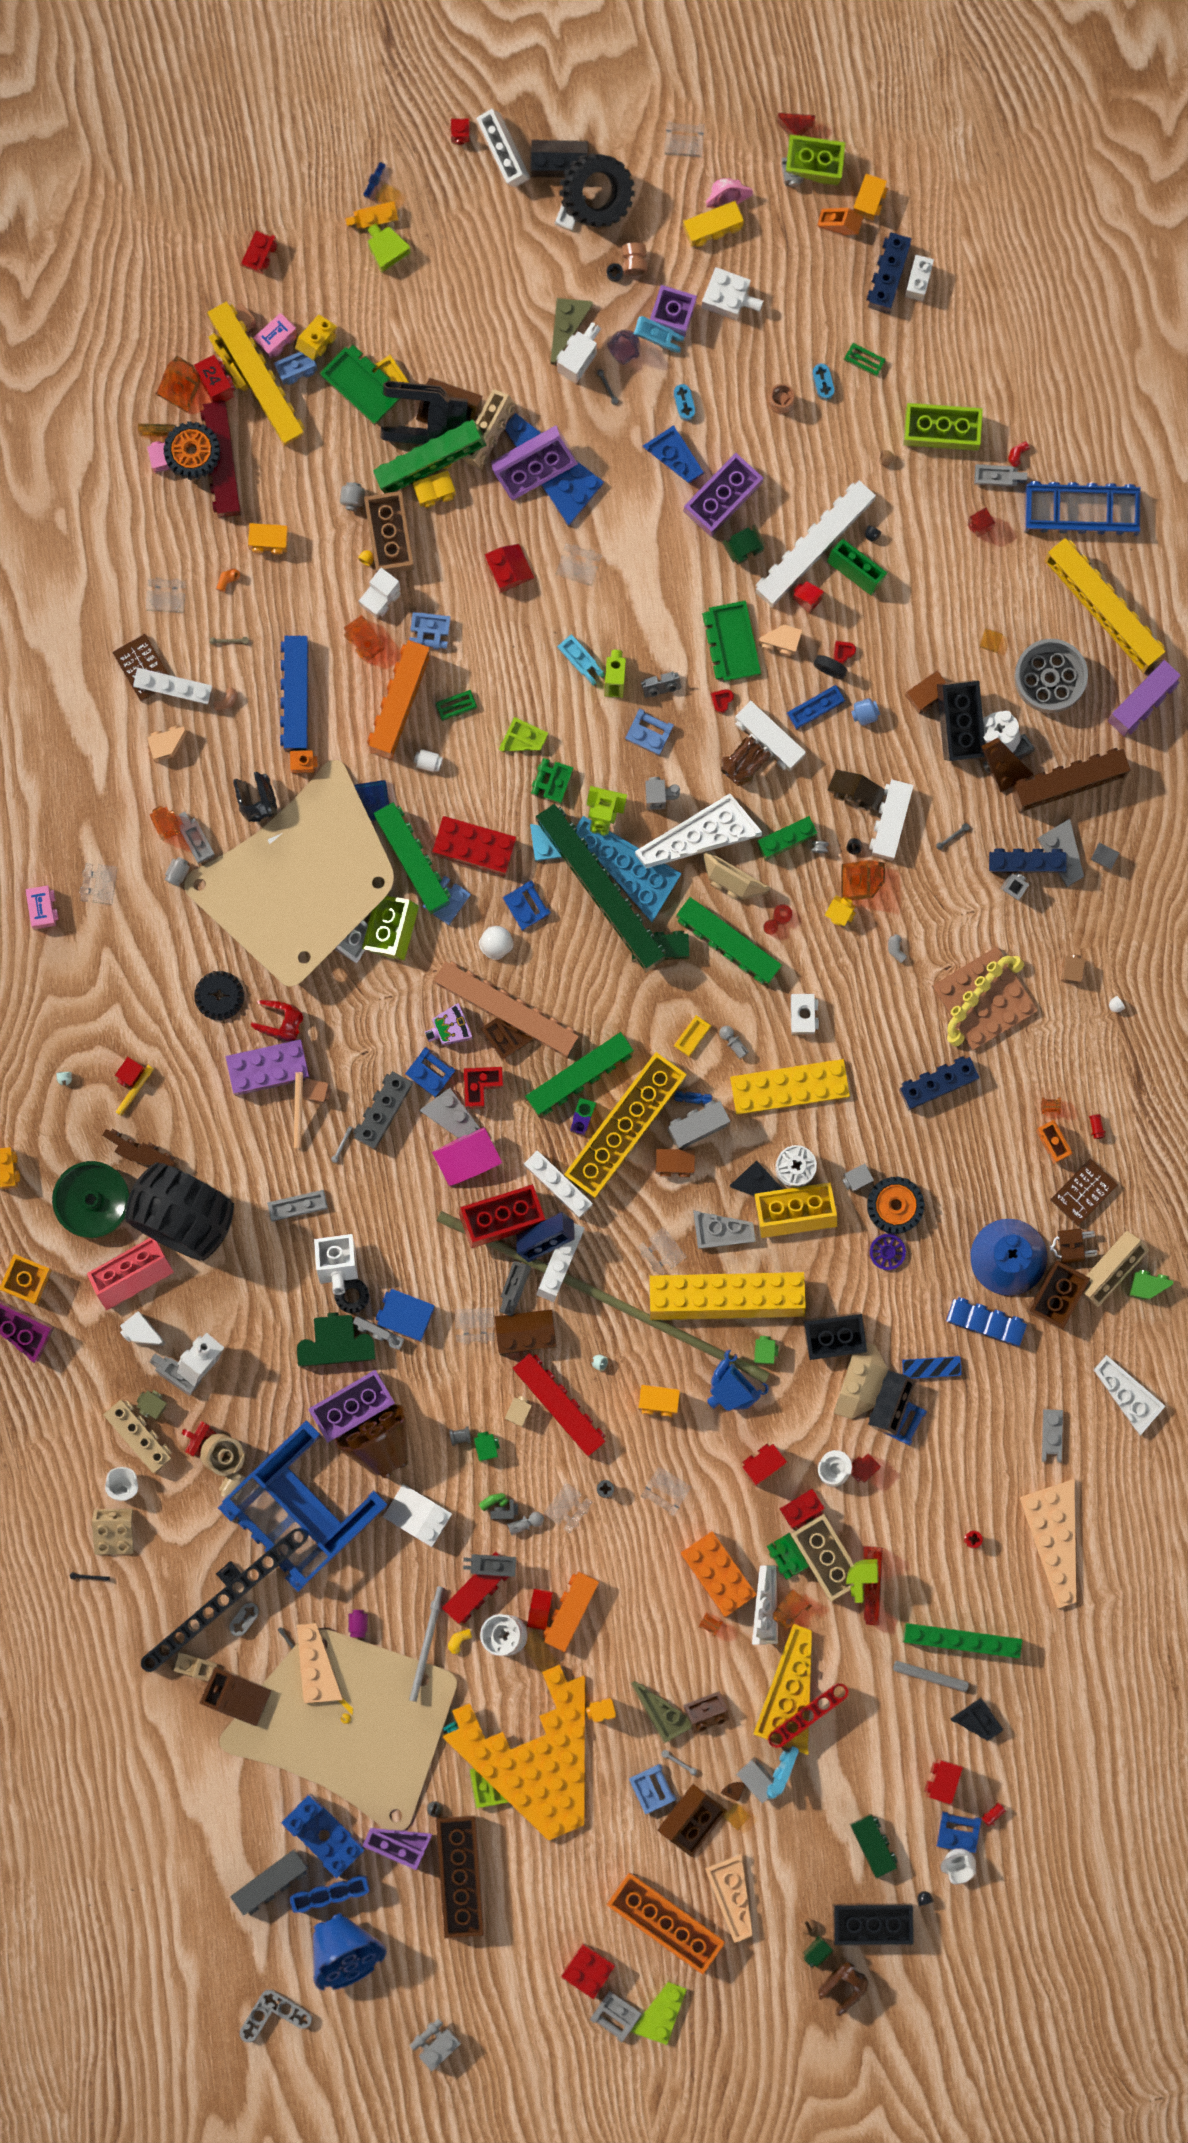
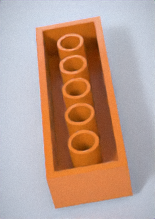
M410 640L407 641L406 645H402L400 651L401 660L395 664L393 670L394 679L389 680L387 698L383 697L380 705L381 714H377L373 724L375 726L374 733L370 732L367 740L370 753L392 760L431 657L430 647Z
M631 1872L627 1873L606 1903L608 1907L702 1975L725 1944L724 1939Z

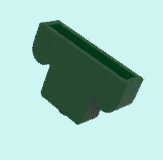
M339 1312L327 1313V1317L315 1318V1343L309 1339H304L297 1345L299 1367L376 1360L375 1343L372 1337L367 1334H361L355 1339L353 1317L351 1315L339 1316Z

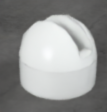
M1118 996L1109 1002V1008L1113 1012H1121L1125 1009Z

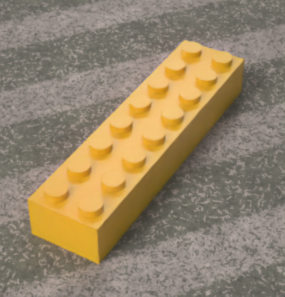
M1064 538L1047 553L1044 560L1045 563L1143 674L1146 673L1163 657L1166 652L1164 645L1151 636V630L1139 622L1140 619L1135 612L1129 611L1124 599L1118 598L1114 594L1115 590L1109 583H1105L1101 579L1102 575L1097 569L1093 570L1086 556L1080 555L1077 552L1076 545L1071 540L1068 541Z
M655 1052L565 1172L564 1176L586 1194L596 1199L685 1080L687 1074Z
M804 1272L649 1276L650 1320L805 1317Z

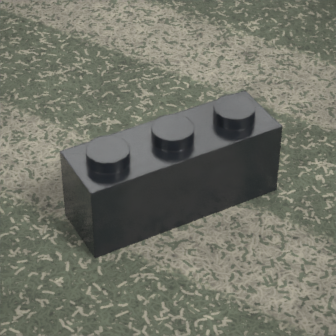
M887 1371L880 1393L876 1398L875 1407L870 1414L868 1425L878 1431L896 1436L916 1381L906 1375Z

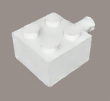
M715 267L702 301V308L737 321L742 307L745 306L760 312L763 300L748 296L751 280Z
M591 322L584 335L579 331L575 336L571 335L567 341L568 347L565 351L561 350L556 358L558 360L556 364L557 372L575 384L578 383L597 354V343L593 340L601 331L598 325L595 327V323Z
M348 1234L314 1239L316 1271L320 1284L332 1282L333 1294H343L345 1292L344 1280L358 1279L356 1246L353 1235Z
M208 1333L203 1337L199 1336L193 1342L190 1351L187 1349L181 1355L178 1362L179 1368L177 1373L194 1387L219 1360L224 1349Z

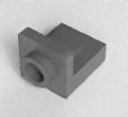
M510 1499V1511H506V1507H495V1511H490L491 1520L514 1519V1515H518V1503H514V1499Z

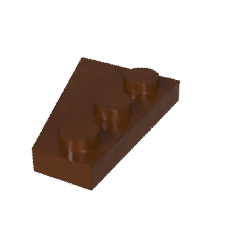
M998 737L981 746L1000 792L1014 786L1018 780L1034 775Z

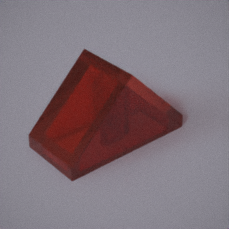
M778 113L777 123L788 135L802 136L814 126L816 115Z

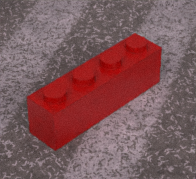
M497 1552L493 1554V1556H500ZM474 1574L442 1609L458 1625L461 1622L465 1624L472 1617L470 1612L474 1608L478 1610L486 1602L484 1598L488 1593L492 1596L499 1588L497 1584L501 1580L505 1582L510 1576Z

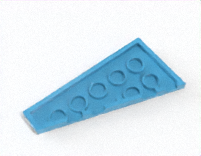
M583 816L576 826V834L579 838L583 837L590 853L594 852L599 863L606 868L611 877L653 923L682 873L665 863L645 868L635 854V851L639 848L610 831L605 836L600 833H592L590 831L591 820Z

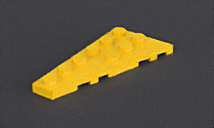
M793 1624L753 1735L768 1740V1734L810 1703L811 1630ZM809 1710L803 1712V1719L805 1721H809ZM789 1722L787 1730L790 1733L796 1732L798 1729L797 1723ZM809 1727L784 1746L788 1748L794 1746L799 1752L808 1755ZM775 1733L772 1735L771 1741L780 1744L782 1736Z

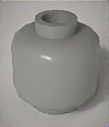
M347 482L341 488L340 503L346 506V510L357 511V507L364 505L365 489L359 483Z

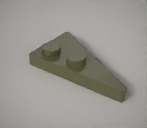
M557 298L551 364L556 363L558 354L561 350L565 349L567 341L571 335L576 333L577 328L584 321L588 311L593 307V301Z
M636 1681L630 1683L663 1743L670 1741L691 1728L688 1717L682 1714L681 1711L673 1708L668 1702L656 1696Z

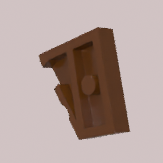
M495 1018L481 1028V1031L501 1060L506 1059L533 1040L529 1035L521 1033L518 1029L505 1024L504 1021Z

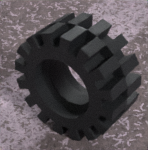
M344 1280L345 1292L350 1288H354L359 1292V1299L355 1303H349L345 1300L344 1292L341 1295H335L336 1304L344 1312L358 1313L369 1302V1290L361 1280Z

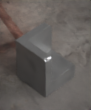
M1099 842L1091 860L1104 866L1103 870L1110 872L1119 852Z

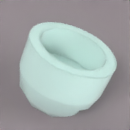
M72 1072L56 1073L57 1082L62 1086L63 1081H66V1085L70 1084Z
M603 1355L594 1356V1362H591L592 1366L596 1370L604 1371L608 1365V1358Z

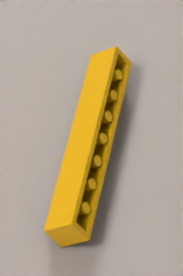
M225 301L208 311L207 316L285 446L304 435L303 429L305 427L300 418L296 420L293 415L295 410L290 402L286 403L283 398L286 395L281 386H276L274 382L276 378L271 369L267 371L264 365L266 360L261 353L257 354L255 350L257 345L253 338L247 337L245 333L247 328L243 321L237 320L235 315L238 313L233 304L229 305Z

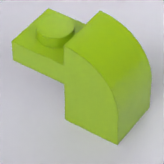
M878 1559L860 1560L850 1568L846 1584H854L851 1585V1597H855V1603H863V1583H878Z

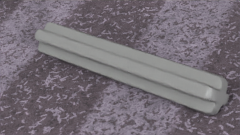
M895 1661L893 1670L963 1692H966L969 1686L967 1681L900 1661Z

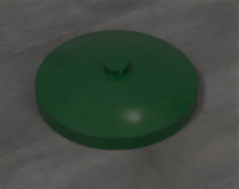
M85 1161L71 1166L59 1177L53 1190L52 1205L56 1218L70 1233L83 1238H99L110 1234L122 1224L125 1219L126 1204L130 1194L124 1178L113 1167L98 1161Z

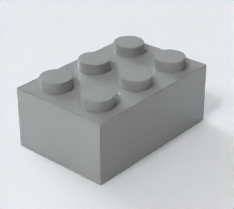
M713 1100L705 1104L704 1109L700 1111L695 1109L687 1113V1118L681 1120L679 1117L670 1122L668 1132L677 1149H683L730 1125V1119L720 1101L715 1102Z

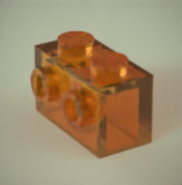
M363 615L344 627L345 634L343 635L349 644L353 642L356 647L354 651L360 659L364 658L367 662L385 649L383 642Z
M159 806L152 810L153 813L149 815L162 841L179 834L176 826L179 822L173 810L169 811L167 806L164 808Z

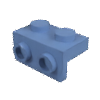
M301 352L274 362L283 385H291L297 382L299 378L303 376L310 377L315 374V371H318L316 363Z

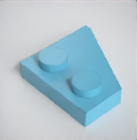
M530 824L535 861L562 858L540 826Z

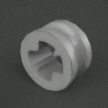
M812 842L814 848L811 852L828 853V842Z

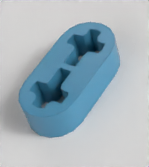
M817 364L812 372L817 395L822 400H829L834 394L830 370L825 364ZM818 369H821L822 372H826L824 373V380H821V376L819 374L816 375V373H818ZM823 384L826 385L827 389H830L828 395H825L824 392L821 393Z
M685 384L677 385L674 389V400L678 415L682 420L689 421L695 415L691 391ZM681 389H683V392H687L683 401L681 395H677ZM685 404L687 405L688 410H692L690 411L688 416H686L685 413H682L684 411Z

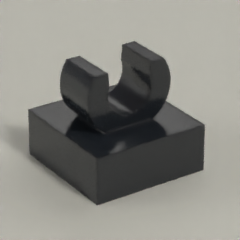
M231 1561L216 1573L226 1586L241 1574Z

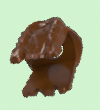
M752 736L746 737L730 757L725 756L721 759V771L737 786L750 785L753 775L761 768L764 762L770 759L771 753L769 751L763 752L762 745L756 743V739Z
M849 1961L840 1964L838 1969L831 1973L818 1990L819 1999L821 2000L842 1978L852 1984L854 1990L836 2008L835 2014L837 2016L845 2014L850 2007L860 2000V1997L865 1994L869 1983L865 1974L859 1973Z

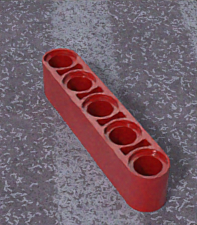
M842 1683L832 1685L768 1734L769 1744L774 1748L784 1746L844 1701L849 1694L847 1686ZM838 1686L843 1687L845 1690L844 1695L840 1698L834 1695V1690ZM822 1698H826L829 1701V1706L826 1709H821L818 1706V1702ZM806 1710L813 1712V1718L810 1721L803 1719V1712ZM789 1722L797 1723L798 1729L796 1732L790 1733L787 1730ZM778 1733L782 1736L780 1744L775 1745L772 1743L771 1737L773 1734Z

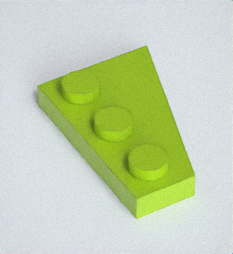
M668 1981L630 2032L667 2045L687 1988Z

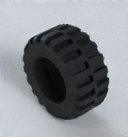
M593 153L588 154V156L578 157V161H573L570 164L571 168L564 171L563 174L566 177L561 179L560 185H563V190H559L560 196L564 199L561 203L563 207L567 208V214L574 217L575 221L583 225L601 228L602 226L609 227L611 223H618L621 221V216L625 217L627 215V207H631L633 204L630 201L631 196H635V191L631 188V186H634V180L629 178L631 173L628 169L624 168L625 165L621 161H617L616 158ZM603 173L609 178L611 183L610 198L601 208H591L583 198L584 183L592 174Z

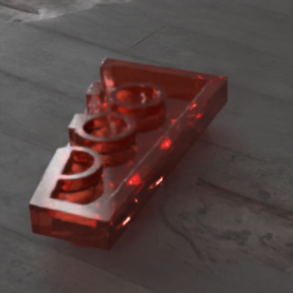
M863 1546L864 1560L878 1559L879 1577L878 1583H864V1620L866 1625L879 1626L883 1547Z

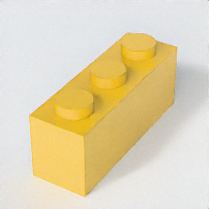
M736 201L684 220L683 229L691 247L695 245L699 247L706 244V241L710 239L717 240L728 232L735 233L740 231L744 220Z

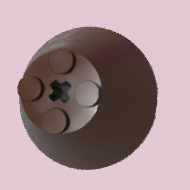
M393 1404L388 1409H384L343 1433L339 1439L338 1437L335 1439L337 1449L373 1475L381 1476L383 1479L391 1476L392 1471L403 1468L409 1463L407 1460V1420L404 1407L399 1404Z

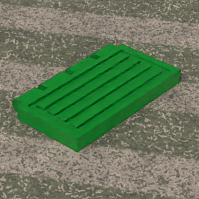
M352 345L349 349L345 347L320 372V376L375 426L400 398L384 396L383 384L390 381V378L380 368L374 373L373 371L377 366L367 356L360 360L363 353L355 345Z
M746 600L709 607V611L702 613L704 626H712V628L705 630L708 645L716 644V646L709 648L712 663L720 662L719 665L713 666L715 679H723L724 682L761 675Z

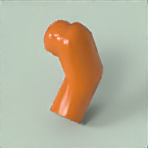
M236 569L222 572L216 589L225 592L228 583L240 578V572Z

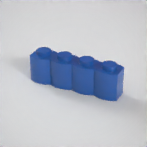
M958 1297L957 1300H952L945 1322L1017 1347L1020 1346L1027 1324L1023 1323L1024 1319L1013 1316L1012 1319L1005 1317L1006 1313L999 1310L990 1312L987 1310V1306L976 1303V1306L968 1304L969 1300Z
M359 1875L351 1878L349 1881L341 1880L332 1883L330 1886L315 1887L311 1891H299L289 1899L293 1912L302 1913L311 1907L320 1908L328 1905L330 1902H342L349 1897H361L370 1891L367 1876Z

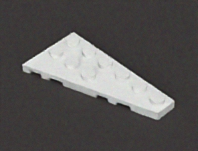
M728 794L635 851V854L645 868H650L762 836V831L734 797Z

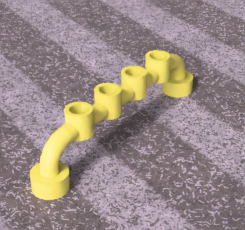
M1005 956L997 963H989L987 966L988 975L985 978L983 976L978 977L975 980V985L977 986L975 991H968L963 995L965 1003L962 1007L955 1006L951 1010L953 1018L948 1024L947 1040L952 1046H959L964 1041V1035L959 1030H955L956 1025L965 1020L967 1011L978 1004L980 995L990 989V983L995 977H999L1002 974V968L1006 964L1014 973L1022 970L1024 962L1020 957Z

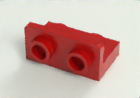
M256 230L243 257L241 266L260 274L263 273L264 269L267 270L271 261L269 259L270 255L275 253L278 247L276 236L273 234L269 236Z
M810 1489L779 1510L790 1528L796 1527L798 1530L807 1524L805 1520L812 1517L814 1520L823 1514L821 1510L825 1509L814 1490Z

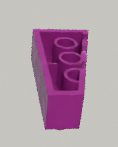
M0 1300L1 1336L12 1343L15 1348L25 1354L33 1363L38 1362L55 1327Z

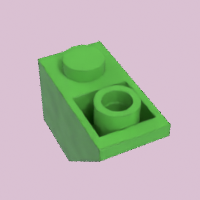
M1139 1270V1273L1135 1272L1133 1274L1129 1296L1149 1300L1173 1285L1174 1281L1169 1280V1276L1158 1274V1277L1151 1276L1149 1271Z

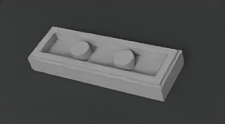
M324 1190L267 1202L272 1222L328 1209Z

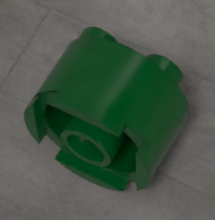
M756 525L752 526L753 530L748 527L731 536L729 542L727 540L722 542L733 563L736 562L739 565L748 559V555L753 554L756 556L765 550L764 546H766V543Z

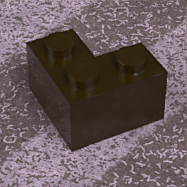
M835 770L827 790L834 794L833 797L837 800L844 801L846 799L851 803L858 804V808L864 811H869V809L877 811L885 789L864 775Z

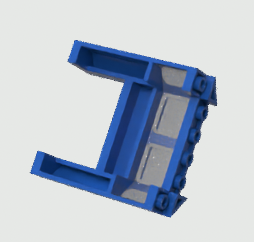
M307 1420L237 1486L218 1507L231 1522L238 1517L240 1520L237 1523L244 1530L248 1528L253 1533L251 1537L257 1544L262 1542L266 1547L265 1552L290 1531L300 1527L307 1530L309 1535L307 1542L279 1565L284 1572L289 1571L285 1579L297 1592L388 1506L378 1493L373 1491L341 1523L302 1483L289 1467L322 1436ZM298 1531L294 1534V1539L297 1542L303 1540L302 1533ZM285 1544L280 1545V1553L284 1555L288 1553V1547Z

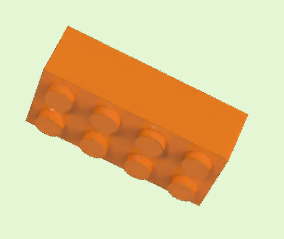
M713 1531L680 1553L724 1617L756 1596V1593Z

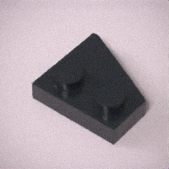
M982 1697L950 1718L952 1722L965 1727L968 1731L979 1735V1737L986 1741L1004 1730Z

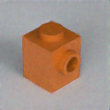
M313 750L290 751L291 773H314V767H318V758L314 756Z

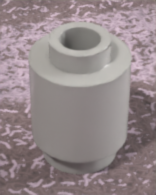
M180 857L177 860L172 859L165 873L166 877L164 880L178 887L183 882L190 868L187 865L188 861Z

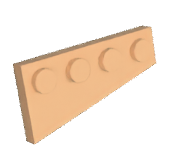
M317 1623L297 1625L304 1703L343 1700Z
M739 1854L705 1868L734 1943L753 1935L742 1855Z

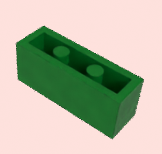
M844 539L832 549L827 563L870 596L882 585L887 575L885 570Z
M810 816L759 839L757 846L766 861L815 838L817 831Z

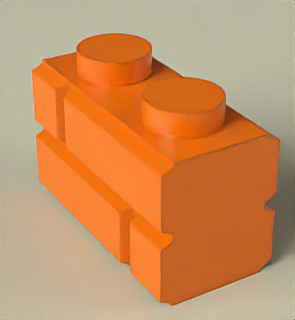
M1055 1120L1035 1130L1048 1155H1051L1050 1158L1053 1164L1073 1154Z

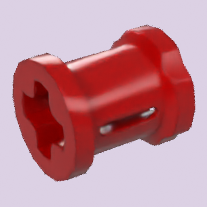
M970 1531L964 1536V1543L969 1548H977L983 1542V1537L978 1531ZM973 1534L978 1539V1542H974V1545L968 1540Z

